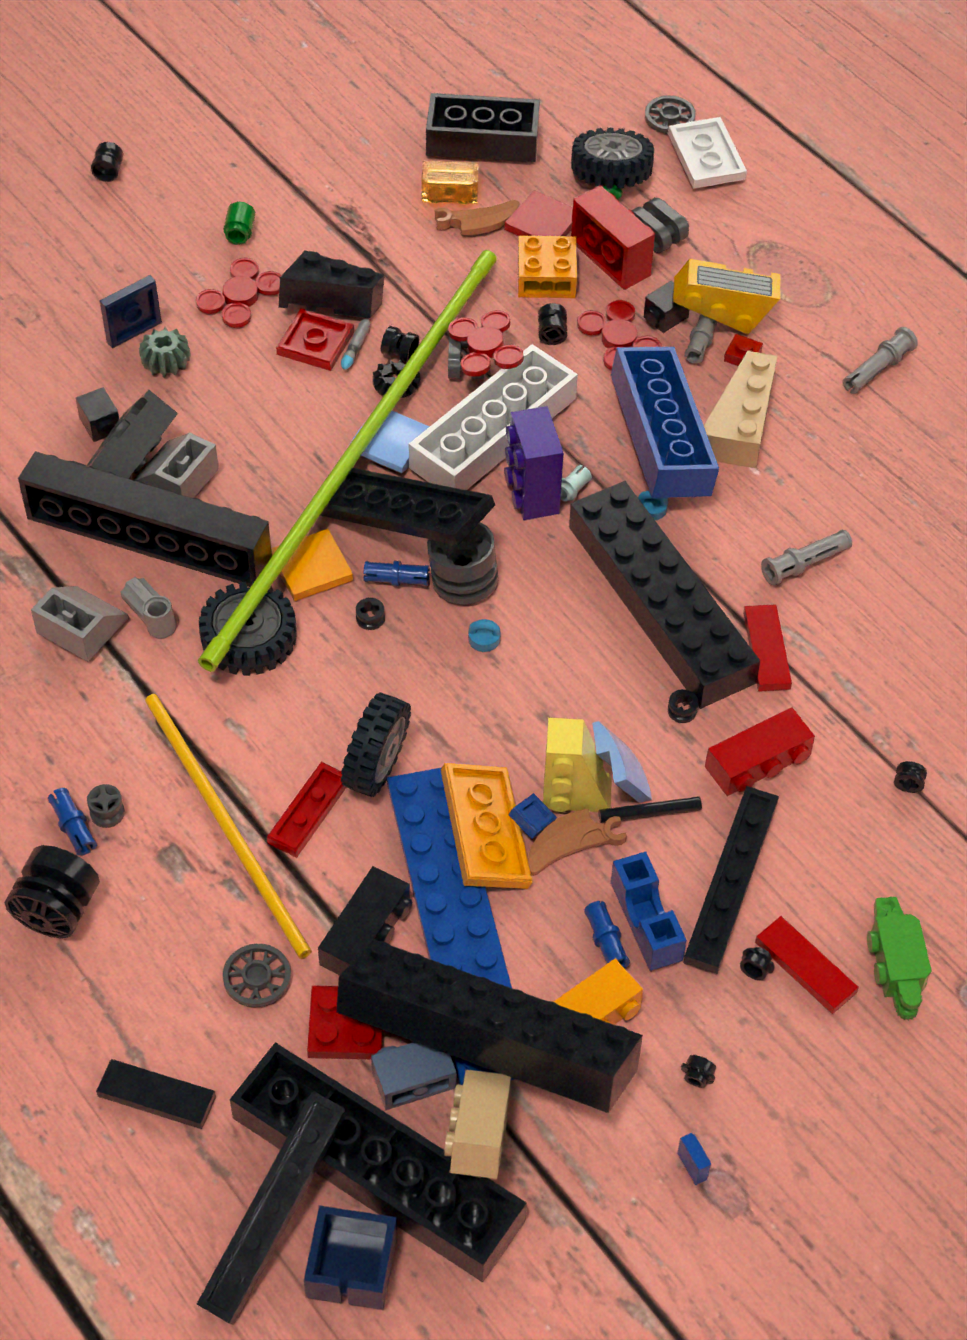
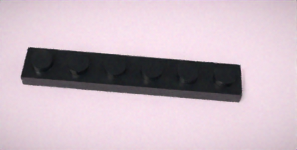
M746 786L687 947L683 963L718 974L777 807L779 796Z
M313 1091L311 1092L196 1305L234 1325L344 1121L348 1110Z

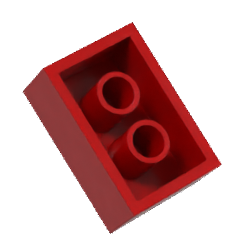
M601 185L574 198L571 236H576V247L623 290L651 276L655 240L653 230L640 221L631 210L623 206L613 194L609 193Z

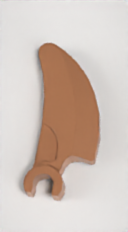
M510 200L495 206L458 211L437 208L435 209L437 229L446 230L450 227H456L461 230V235L488 233L503 227L506 220L520 206V203L517 200Z
M583 809L557 818L544 828L531 846L528 855L531 875H538L554 862L585 849L604 844L622 845L626 842V833L616 835L611 832L612 828L620 826V817L614 816L605 823H595L590 817L589 810Z

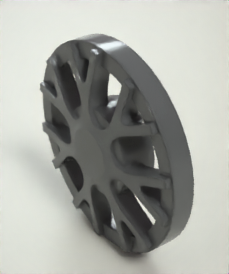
M657 97L651 100L645 108L647 124L658 132L668 134V125L682 124L679 121H695L696 112L693 105L681 97ZM662 103L663 106L659 108L657 105ZM683 112H690V114L681 115V113ZM649 113L658 114L659 116H652Z
M250 944L239 948L228 958L223 969V983L228 995L237 1003L247 1007H263L276 1002L287 991L291 980L290 965L287 958L281 951L267 944ZM253 952H264V960H253ZM239 958L247 963L243 970L234 965ZM278 959L282 965L271 971L269 964ZM242 977L243 982L230 985L229 978ZM272 977L284 978L282 985L271 984ZM245 988L253 990L250 998L240 995ZM267 988L271 995L261 998L258 991Z

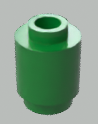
M234 202L229 205L223 228L225 237L229 242L240 245L244 244L251 237L256 215L251 205L245 202Z

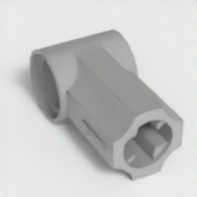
M134 577L127 581L124 589L121 591V597L146 624L149 634L155 638H166L173 634L176 629V621L170 600L165 596H160L144 578L138 579Z

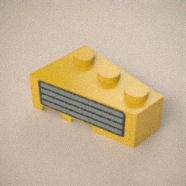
M689 259L674 277L673 302L749 335L780 300L781 274L771 272L770 276L754 274L753 269L744 268L742 272L726 269L724 264Z

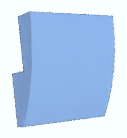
M391 411L361 456L402 473L409 467V443L430 426Z
M599 721L593 722L596 753L612 766L614 783L639 803L652 800L647 777L632 750Z

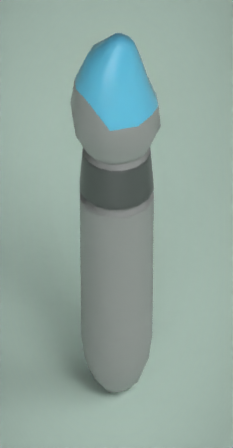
M367 318L359 323L346 352L341 358V367L343 369H348L356 359L355 356L370 328V321Z

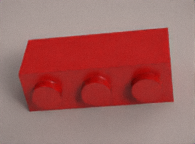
M793 707L708 748L705 768L726 796L737 791L744 792L746 786L752 787L755 782L765 777L772 778L779 774L783 768L793 763L800 764L808 759L811 755L815 735Z

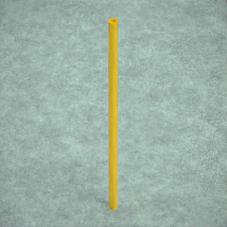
M156 694L147 696L145 699L146 704L299 959L308 957L312 952L160 699Z

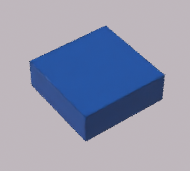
M534 793L516 805L508 814L531 839L540 834L545 827L557 819Z
M690 1133L681 1137L677 1151L678 1156L695 1185L706 1181L711 1167L708 1156L695 1134Z

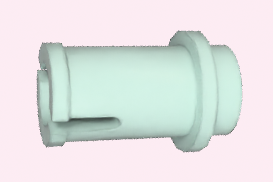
M578 465L566 478H562L560 500H574L577 497V492L586 483L591 481L592 475L586 467L583 468L582 465Z

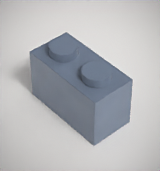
M413 1041L400 1047L388 1046L379 1050L377 1054L371 1055L372 1074L385 1111L455 1089L456 1070L450 1054Z

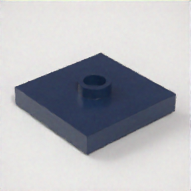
M151 275L99 300L106 342L111 348L162 323L156 280Z

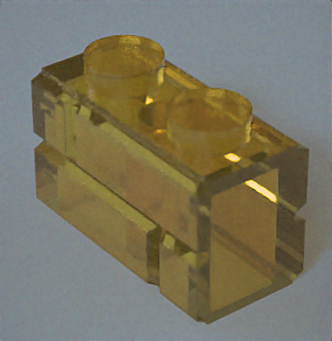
M423 160L421 180L422 202L477 204L479 162Z

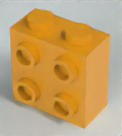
M519 236L518 297L576 298V236Z

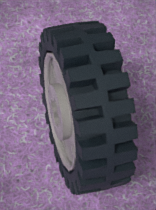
M597 128L596 132L589 130L586 134L581 133L579 137L574 139L571 168L573 174L578 175V179H585V183L588 184L595 182V186L605 184L606 188H612L613 185H616L617 188H624L625 184L628 187H632L635 183L639 185L643 183V180L647 181L649 176H651L654 162V145L652 142L650 143V139L644 138V135L640 133L635 135V131L632 130L624 132L625 129L618 128L617 131H614L613 128H607V131Z
M381 692L374 695V699L370 700L368 707L363 711V717L357 723L356 731L352 734V742L347 748L348 754L344 757L343 764L345 765L341 771L343 786L370 797H375L381 791L382 786L387 781V776L392 772L393 764L395 765L397 762V755L401 752L402 742L407 735L406 730L409 727V719L411 717V706L409 703Z

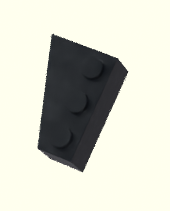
M304 251L280 277L279 308H288V304L305 305L306 311L315 312L316 307L334 309V314L371 318L382 305L385 275L375 272L370 268H361L348 264L344 260H335L322 256L314 251Z

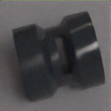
M112 142L100 143L96 148L95 158L91 165V172L94 177L104 182L115 180L123 160V150Z
M556 303L542 306L538 311V323L540 324L538 326V337L540 341L548 345L561 344L566 340L568 333L566 325L567 311L562 305Z
M390 325L383 335L380 351L388 356L397 355L403 361L408 362L419 346L420 337L412 332L402 333L399 328Z

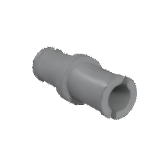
M702 314L700 315L697 326L692 329L689 336L690 343L684 355L687 357V361L697 364L703 360L706 348L712 344V333L718 321Z

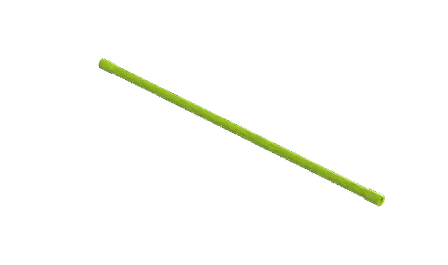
M482 251L465 280L225 625L206 647L198 659V663L203 669L213 672L219 666L236 636L448 330L449 324L455 320L482 279L487 276L496 263L497 257L492 251Z

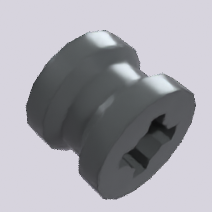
M102 784L94 787L89 792L87 805L94 824L102 828H110L122 821L125 810L121 793L115 786Z

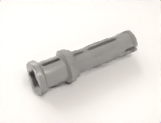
M907 327L898 328L890 340H885L879 344L878 351L843 379L845 389L847 391L850 390L851 394H856L888 365L898 364L907 351H913L917 348L918 340L916 335Z
M842 529L803 548H788L784 551L783 555L773 559L768 557L762 560V573L767 582L775 586L783 578L790 575L798 576L803 573L805 567L851 548L852 538L846 530Z

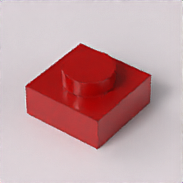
M735 334L725 352L724 362L739 366L747 351L761 353L763 343Z

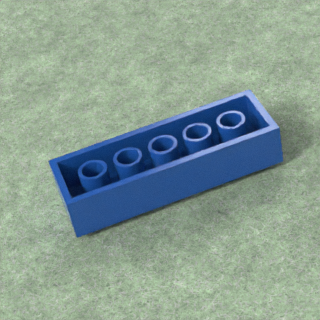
M617 347L610 376L651 497L712 496L719 466L675 347Z

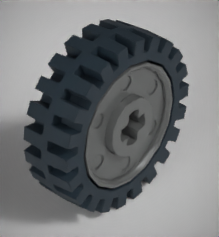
M239 582L238 589H235L234 585L230 584L226 586L227 593L219 589L215 592V598L210 596L207 599L206 606L202 607L201 616H199V633L203 650L218 635L250 589V587H247L246 582ZM272 586L230 645L229 651L218 668L224 671L228 667L229 673L237 675L239 669H242L243 676H250V669H255L256 675L264 673V666L271 671L276 668V661L282 664L286 660V654L290 656L293 651V645L296 643V618L290 600L287 597L283 598V593L277 589L273 592Z

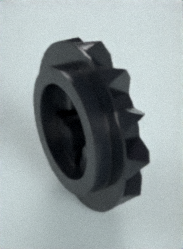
M389 359L386 365L378 364L377 371L373 372V386L381 395L384 396L394 382L395 378L392 377V374H397L398 376L405 366L402 359L395 363ZM419 372L401 398L413 394L420 385Z

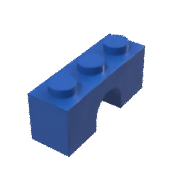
M647 852L613 861L610 883L649 971L683 961L687 940L674 911L665 912L658 891L659 879Z

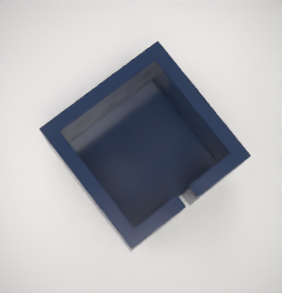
M319 1205L304 1276L306 1298L341 1303L342 1296H348L349 1305L384 1310L397 1240V1217Z

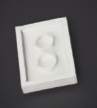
M721 117L669 126L668 136L693 189L746 180L747 170Z

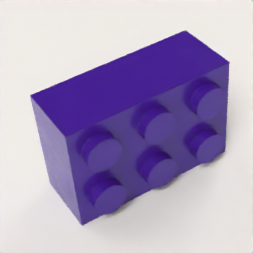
M548 406L511 412L510 426H506V437L509 447H505V456L509 467L504 468V475L507 486L512 485L513 487L512 501L514 508L520 509L523 521L557 515L560 513L564 452Z

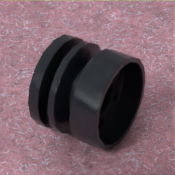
M47 845L34 847L21 871L23 877L17 878L12 887L13 889L4 902L6 909L14 919L37 933L62 939L71 937L78 925L77 922L84 913L83 906H87L100 882L99 876L90 864L67 850Z

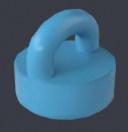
M649 490L639 494L638 499L655 521L662 519L666 515L668 498H652Z
M482 619L470 624L468 640L472 648L481 652H489L499 645L501 632L500 627L495 622Z

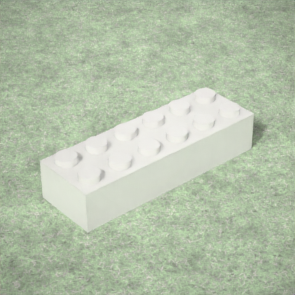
M531 344L523 351L524 360L521 365L512 369H500L409 443V469L429 483L463 490L469 489L506 458L505 447H509L506 437V426H510L511 412L548 406L551 418H554L576 399L578 374Z

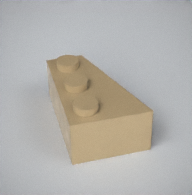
M466 1070L463 1085L456 1084L453 1107L456 1108L451 1109L449 1131L452 1132H447L444 1156L451 1157L450 1173L497 1179L501 1152L503 1151V1140H505L511 1077L498 1073Z

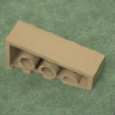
M747 351L705 422L704 428L717 462L756 468L777 356Z

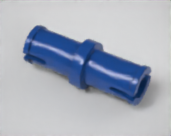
M395 560L393 564L365 561L363 574L366 575L363 578L364 582L392 583V586H400V583L428 586L430 566L402 564L401 561Z
M67 788L54 790L53 792L57 799L50 793L48 801L59 818L58 826L60 830L67 833L77 855L82 856L90 853L91 851L87 845H90L91 849L94 850L97 842L93 839L85 824L86 817L84 813L77 809Z
M600 901L590 903L585 907L584 913L594 932L592 936L594 944L600 947L606 963L616 958L624 968L628 967L630 960L620 941L621 932L618 926L613 925L606 903L604 901L601 903Z

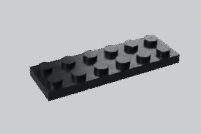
M352 468L320 516L459 545L492 510L495 502L492 495Z

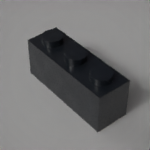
M372 866L319 945V965L341 975L373 939L389 943L394 934V925L399 917L404 919L412 906L410 884Z

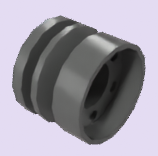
M480 522L459 545L428 539L427 546L432 583L439 597L450 603L460 605L472 604L487 598L495 590L498 583L494 536L488 526Z

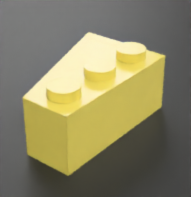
M548 717L543 803L549 809L556 812L588 809L589 812H598L600 809L611 808L612 778L603 768V759L595 751V743L584 720Z

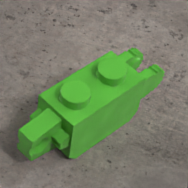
M897 897L876 898L874 903L875 921L872 930L867 932L868 949L870 953H875L877 962L874 964L875 981L877 984H882L884 997L893 998L894 1006L898 1013L897 1016L904 1020H913L923 1000L921 993L925 989L928 977L932 971L920 920L912 914L904 915Z

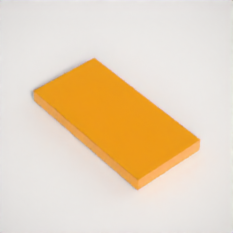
M444 763L440 770L463 885L528 889L533 882L521 828L508 815L516 805L507 767Z

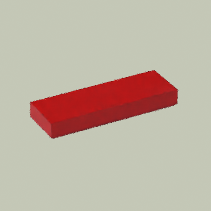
M777 605L744 606L743 614L749 646L760 659L756 681L758 692L791 690L792 680Z
M321 761L268 834L267 843L297 858L347 788L342 785L341 771Z
M782 916L756 936L755 943L767 950L774 961L832 1014L857 994L859 987Z

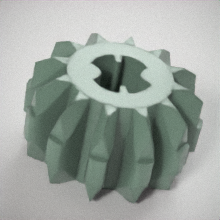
M166 327L163 331L153 329L152 335H144L143 342L140 343L139 347L142 365L144 369H149L152 375L159 372L163 377L167 373L177 375L178 369H186V364L190 361L189 357L191 354L188 340L185 335H180L177 329L168 331Z

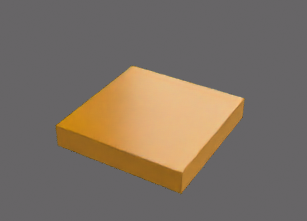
M329 529L305 536L280 573L294 601L353 581V573ZM279 546L271 548L272 556Z

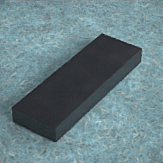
M114 1059L110 1060L96 1090L97 1096L199 1129L203 1128L216 1097L214 1090Z

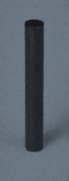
M700 796L600 809L598 814L600 823H605L614 816L620 817L622 821L701 810L702 803Z

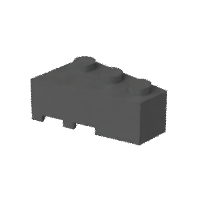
M148 390L123 413L86 466L103 472H111L116 476L131 480L129 477L133 472L137 473L147 461L145 456L149 451L152 452L160 443L161 435L178 413Z

